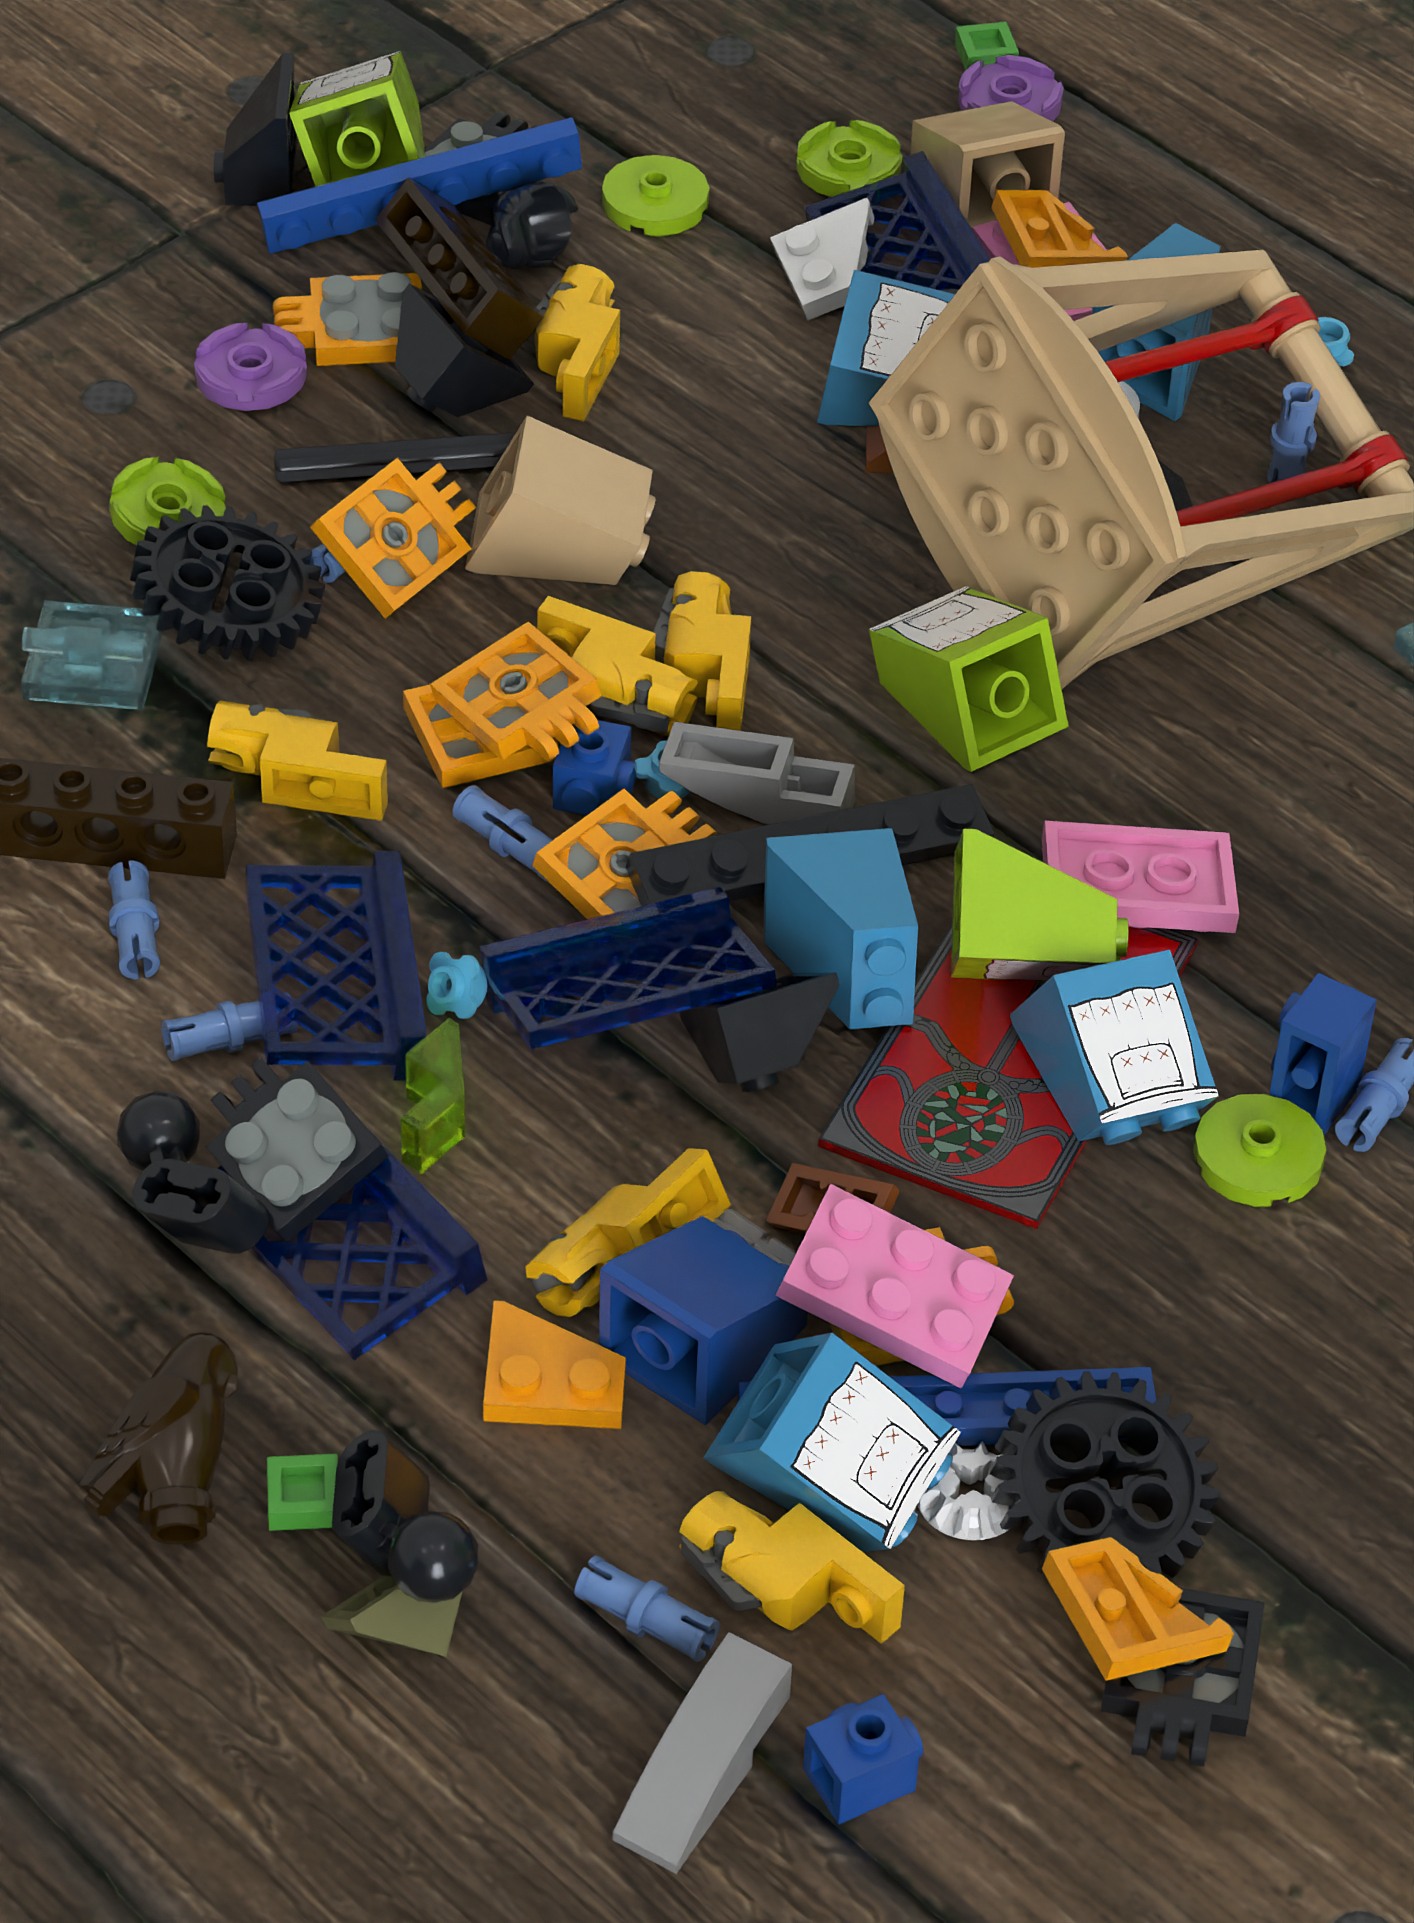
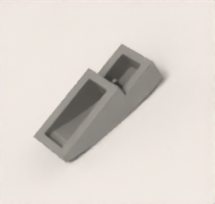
M674 722L659 762L660 773L691 792L728 810L768 825L853 808L855 803L854 764L794 756V738Z
M728 1632L688 1692L655 1748L613 1831V1841L677 1874L751 1769L753 1749L789 1700L792 1664Z

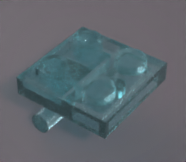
M44 600L37 628L25 627L23 631L22 648L23 651L30 652L21 681L23 700L143 710L163 631L159 632L156 629L159 615L143 616L141 613L142 609Z

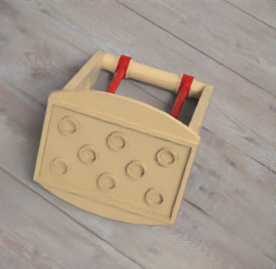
M1265 250L1038 268L1011 264L1000 256L991 258L989 262L978 265L869 402L870 407L878 418L888 458L910 514L927 548L953 591L966 586L1048 617L1061 689L1097 661L1414 529V481L1407 472L1410 467L1407 456L1393 435L1387 431L1380 430L1318 333L1320 331V324L1316 314L1305 297L1301 296L1298 292L1290 290ZM1240 297L1253 316L1251 323L1105 362L1098 353L1104 349ZM1112 306L1076 321H1073L1065 312V310ZM1249 347L1251 350L1264 348L1271 357L1280 358L1294 382L1311 384L1312 389L1310 390L1308 401H1310L1311 391L1315 389L1319 391L1320 400L1315 415L1342 456L1340 463L1176 511L1164 474L1150 441L1118 382ZM1337 487L1339 489L1353 487L1355 492L1361 497H1368L1241 517ZM1250 559L1143 603L1158 586L1181 570Z

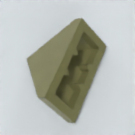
M382 1576L322 1615L321 1619L328 1630L446 1657L462 1592L454 1599L437 1603L421 1602L404 1594L392 1576Z

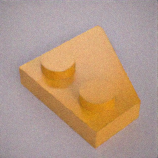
M996 190L991 208L1019 265L1038 268L1127 260L1126 252L1119 246L1105 250L1091 238L1095 227L1082 217L1071 213L1065 207V204L1049 191Z
M494 1300L483 1400V1421L621 1429L626 1357L512 1304Z
M1112 1537L1048 1551L1042 1571L1105 1681L1227 1652L1234 1635L1230 1626L1219 1617L1211 1625H1208L1180 1604L1179 1600L1183 1590L1163 1575L1146 1569L1135 1554Z

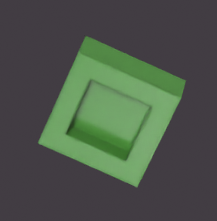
M1007 22L956 27L954 44L965 71L978 61L983 60V66L987 64H994L996 57L1005 55L1019 56L1018 48Z
M338 1454L267 1457L269 1531L332 1528Z

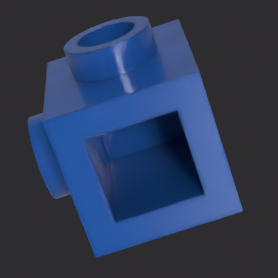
M597 720L599 729L590 735H586L574 724L572 725L579 736V742L569 748L562 744L560 745L559 755L556 756L553 764V809L587 816L622 789L632 794L637 764L631 761V726Z
M881 1694L861 1704L848 1703L834 1710L826 1719L806 1727L803 1770L839 1825L916 1791L919 1758L923 1756V1745L913 1722L907 1716L899 1718L885 1695Z

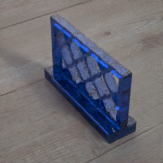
M923 151L903 157L904 173L805 206L806 219L811 221L854 202L868 198L874 215V221L889 225L882 235L866 233L867 247L873 250L867 258L865 266L861 269L862 272L935 290L960 289L979 264L990 261L984 248ZM899 194L904 199L898 210L877 206L879 201ZM902 227L923 232L918 242L896 238ZM887 252L908 257L902 268L880 262ZM921 260L943 264L938 275L915 271Z
M375 851L372 866L246 865L245 885L267 1065H303L307 1061L312 1065H391L393 1081H419L427 1032L400 851ZM262 887L286 888L297 895V897L282 907L263 894ZM332 888H359L360 898L346 908L325 893ZM312 905L332 920L317 930L297 917V915ZM284 928L303 942L288 953L268 938L279 929ZM346 928L366 941V944L356 952L351 953L333 941L332 938ZM318 951L338 966L326 976H322L304 964L303 961ZM287 974L309 988L295 1000L274 986L276 982ZM351 974L373 988L372 991L360 1000L337 986ZM322 997L344 1011L331 1024L309 1010ZM292 1021H295L314 1034L315 1037L309 1042H280L279 1032ZM359 1021L378 1034L380 1042H356L345 1035L344 1032Z
M721 887L479 947L482 968L487 978V1004L494 1014L503 1011L506 1013L530 1049L777 987L775 969L731 918L729 897ZM691 964L704 967L703 969H695L682 966ZM726 969L741 971L734 974L723 973ZM636 980L643 981V983L641 985L624 983L622 981ZM665 985L678 986L679 988L666 989L663 987ZM566 995L580 996L582 998L580 1000H573L561 997ZM604 1000L620 1002L612 1005L602 1004ZM543 1016H549V1017H556V1018H557V1019H553V1020H549V1021L537 1023Z
M381 1142L380 1144L390 1156L354 1186L351 1204H332L314 1219L347 1221L343 1244L309 1243L313 1220L298 1233L297 1242L268 1241L263 1235L260 1241L251 1248L353 1360H356L456 1287H459L465 1295H468L488 1280L477 1241ZM221 1165L217 1168L227 1173ZM364 1198L370 1203V1205H363ZM360 1222L389 1223L393 1228L390 1246L357 1245L356 1240ZM403 1239L408 1243L409 1246H402ZM286 1259H293L292 1266ZM306 1260L340 1261L336 1284L307 1283L303 1279ZM352 1262L387 1263L383 1286L348 1285ZM399 1263L427 1264L436 1273V1275L419 1287L395 1286ZM324 1301H332L331 1308ZM345 1302L379 1303L377 1317L353 1333L342 1321Z

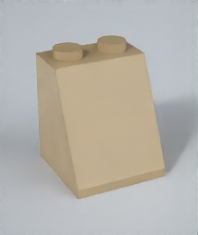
M1013 101L913 120L910 165L956 239L971 237L972 226L997 220L991 208L996 190H1047L1058 198L1065 131L1060 125Z
M526 416L479 492L469 544L472 549L467 554L465 569L477 574L616 585L629 565L637 567L640 564L649 544L650 536L643 533V530L652 514L656 500L654 496L649 494L653 470Z

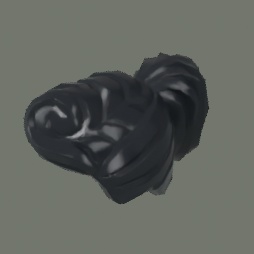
M545 182L525 184L504 191L497 197L493 205L492 219L494 223L488 232L486 239L487 247L500 263L507 268L521 269L523 266L540 268L553 264L554 259L567 247L570 241V215L578 210L574 197L564 189Z

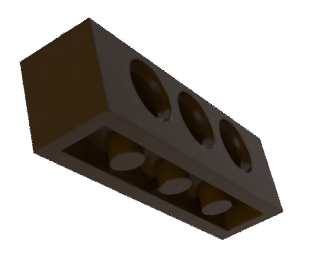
M408 177L375 221L461 331L510 360L521 345L530 338L544 316L458 209L449 201Z
M0 758V855L113 867L117 863L122 862L125 869H130L129 861H137L145 865L148 871L219 879L226 878L237 837L233 782Z

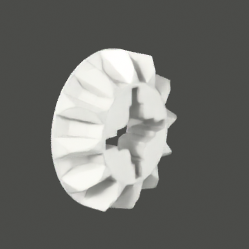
M983 1441L975 1449H962L958 1444L954 1443L949 1451L953 1456V1460L947 1473L934 1487L926 1489L917 1504L921 1514L928 1523L940 1532L959 1539L984 1540L1007 1532L1008 1530H1002L1000 1523L1006 1513L1012 1508V1505H1001L993 1503L991 1500V1496L998 1484L1004 1481L990 1475V1468L998 1456H1003V1454L995 1455L988 1452ZM985 1479L983 1495L978 1491L972 1490L966 1495L961 1494L958 1497L960 1480L971 1485L977 1480L982 1481Z

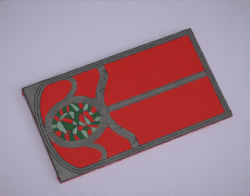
M951 924L915 982L913 1024L887 1027L820 1135L818 1147L1019 1222L1024 1226L1037 1229L1087 1140L1080 1142L1077 1140L1015 1031L1010 1018V1014L1045 982L951 978ZM1128 926L1126 957H1121V960L1170 950L1180 977L1197 947L1198 938L1173 929L1135 928Z

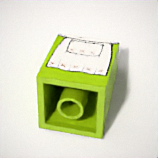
M401 51L300 83L289 115L315 187L426 157L419 102Z
M965 586L869 629L880 684L964 769L970 772L1069 727L1048 617Z
M963 829L954 857L951 978L1046 982L1056 974L1120 961L1121 957H1126L1128 918H1117L1118 899L977 829Z

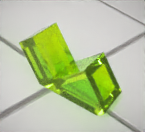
M450 1018L405 1054L407 1099L416 1105L401 1117L402 1162L420 1174H423L465 1137V1090L459 1024Z

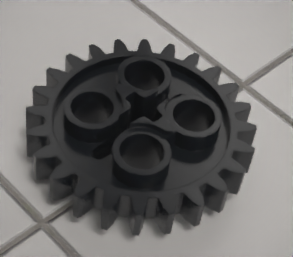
M203 505L200 517L196 518L190 511L182 508L180 509L178 521L164 515L161 517L159 528L149 526L146 529L144 541L139 540L137 544L130 581L135 582L133 598L144 600L141 611L143 616L159 615L156 627L159 632L172 628L178 630L177 644L181 645L192 638L198 641V653L200 654L206 653L212 645L219 647L220 654L225 660H228L231 656L232 649H240L248 661H253L256 648H260L272 658L276 656L279 644L292 650L295 648L298 636L302 638L309 636L312 624L317 623L323 602L322 596L325 584L319 582L322 569L321 566L309 565L313 553L310 549L294 550L298 536L291 534L280 538L276 535L279 523L274 521L265 527L256 525L257 515L254 512L249 513L244 520L236 519L232 507L227 506L223 517L215 516L208 505ZM235 552L242 553L240 565L233 577L223 611L215 613L213 609L216 597L221 591L232 555Z
M1084 1371L1076 1384L1075 1392L1061 1376L1056 1378L1049 1391L1050 1397L1036 1389L1032 1392L1026 1403L1027 1410L1019 1407L1015 1409L1007 1423L1012 1431L1003 1430L995 1445V1448L1003 1456H998L990 1468V1475L1004 1482L998 1484L991 1496V1500L993 1503L1001 1505H1012V1508L1001 1521L1000 1526L1002 1530L1022 1528L1025 1534L1015 1549L1018 1554L1028 1552L1036 1547L1043 1553L1037 1568L1040 1574L1044 1573L1042 1567L1048 1551L1112 1537L1135 1554L1146 1569L1161 1575L1162 1570L1173 1578L1178 1575L1185 1565L1184 1557L1191 1559L1195 1557L1204 1544L1199 1535L1206 1536L1216 1520L1206 1510L1213 1508L1220 1498V1491L1204 1484L1210 1482L1218 1470V1465L1209 1461L1197 1460V1457L1201 1455L1209 1440L1207 1437L1189 1439L1186 1437L1184 1432L1193 1416L1190 1413L1180 1415L1174 1419L1168 1416L1166 1412L1172 1398L1168 1393L1152 1404L1145 1400L1146 1381L1142 1379L1134 1386L1131 1393L1122 1391L1121 1381L1117 1372L1111 1373L1103 1388H1097L1091 1373ZM1127 1438L1135 1441L1142 1448L1145 1456H1134L1126 1452L1121 1447L1118 1439ZM1057 1444L1069 1448L1076 1455L1078 1462H1065L1059 1459L1053 1453L1050 1445ZM1147 1474H1160V1475L1163 1477L1164 1480H1162V1479H1160V1478H1158V1477H1151V1476H1146V1475H1147ZM1045 1485L1048 1486V1487H1050V1488H1052V1489H1060V1490H1063V1491H1062V1492H1049V1491L1046 1489ZM1110 1487H1117L1116 1490H1110ZM1141 1503L1149 1506L1156 1513L1159 1522H1148L1140 1518L1134 1511L1132 1504ZM1064 1510H1076L1084 1514L1090 1521L1092 1528L1082 1529L1073 1525L1067 1519Z

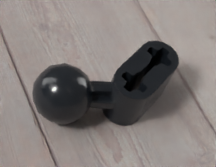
M153 1091L135 1097L120 1114L117 1128V1144L129 1164L142 1171L132 1191L133 1202L136 1208L182 1243L230 1254H238L251 1249L260 1241L266 1231L269 1222L268 1210L260 1200L224 1171L188 1163L197 1152L200 1139V1120L189 1103L174 1094L161 1091Z
M376 1430L365 1432L355 1438L344 1449L338 1460L332 1512L333 1531L380 1575L392 1576L397 1586L407 1596L417 1601L429 1603L454 1599L471 1584L478 1568V1543L469 1527L456 1516L448 1512H428L430 1488L428 1475L384 1433Z

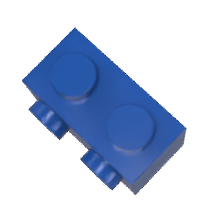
M1318 973L1302 994L1293 992L1282 1009L1278 1022L1280 1034L1277 1050L1271 1063L1273 1074L1269 1095L1289 1100L1308 1112L1322 1129L1323 1135H1325L1357 1092L1358 1084L1362 1079L1377 999Z

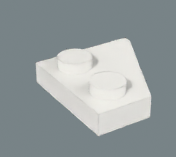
M868 198L770 237L777 258L807 321L845 306L853 271H861L866 264L868 247L865 238L868 225H873L874 215Z

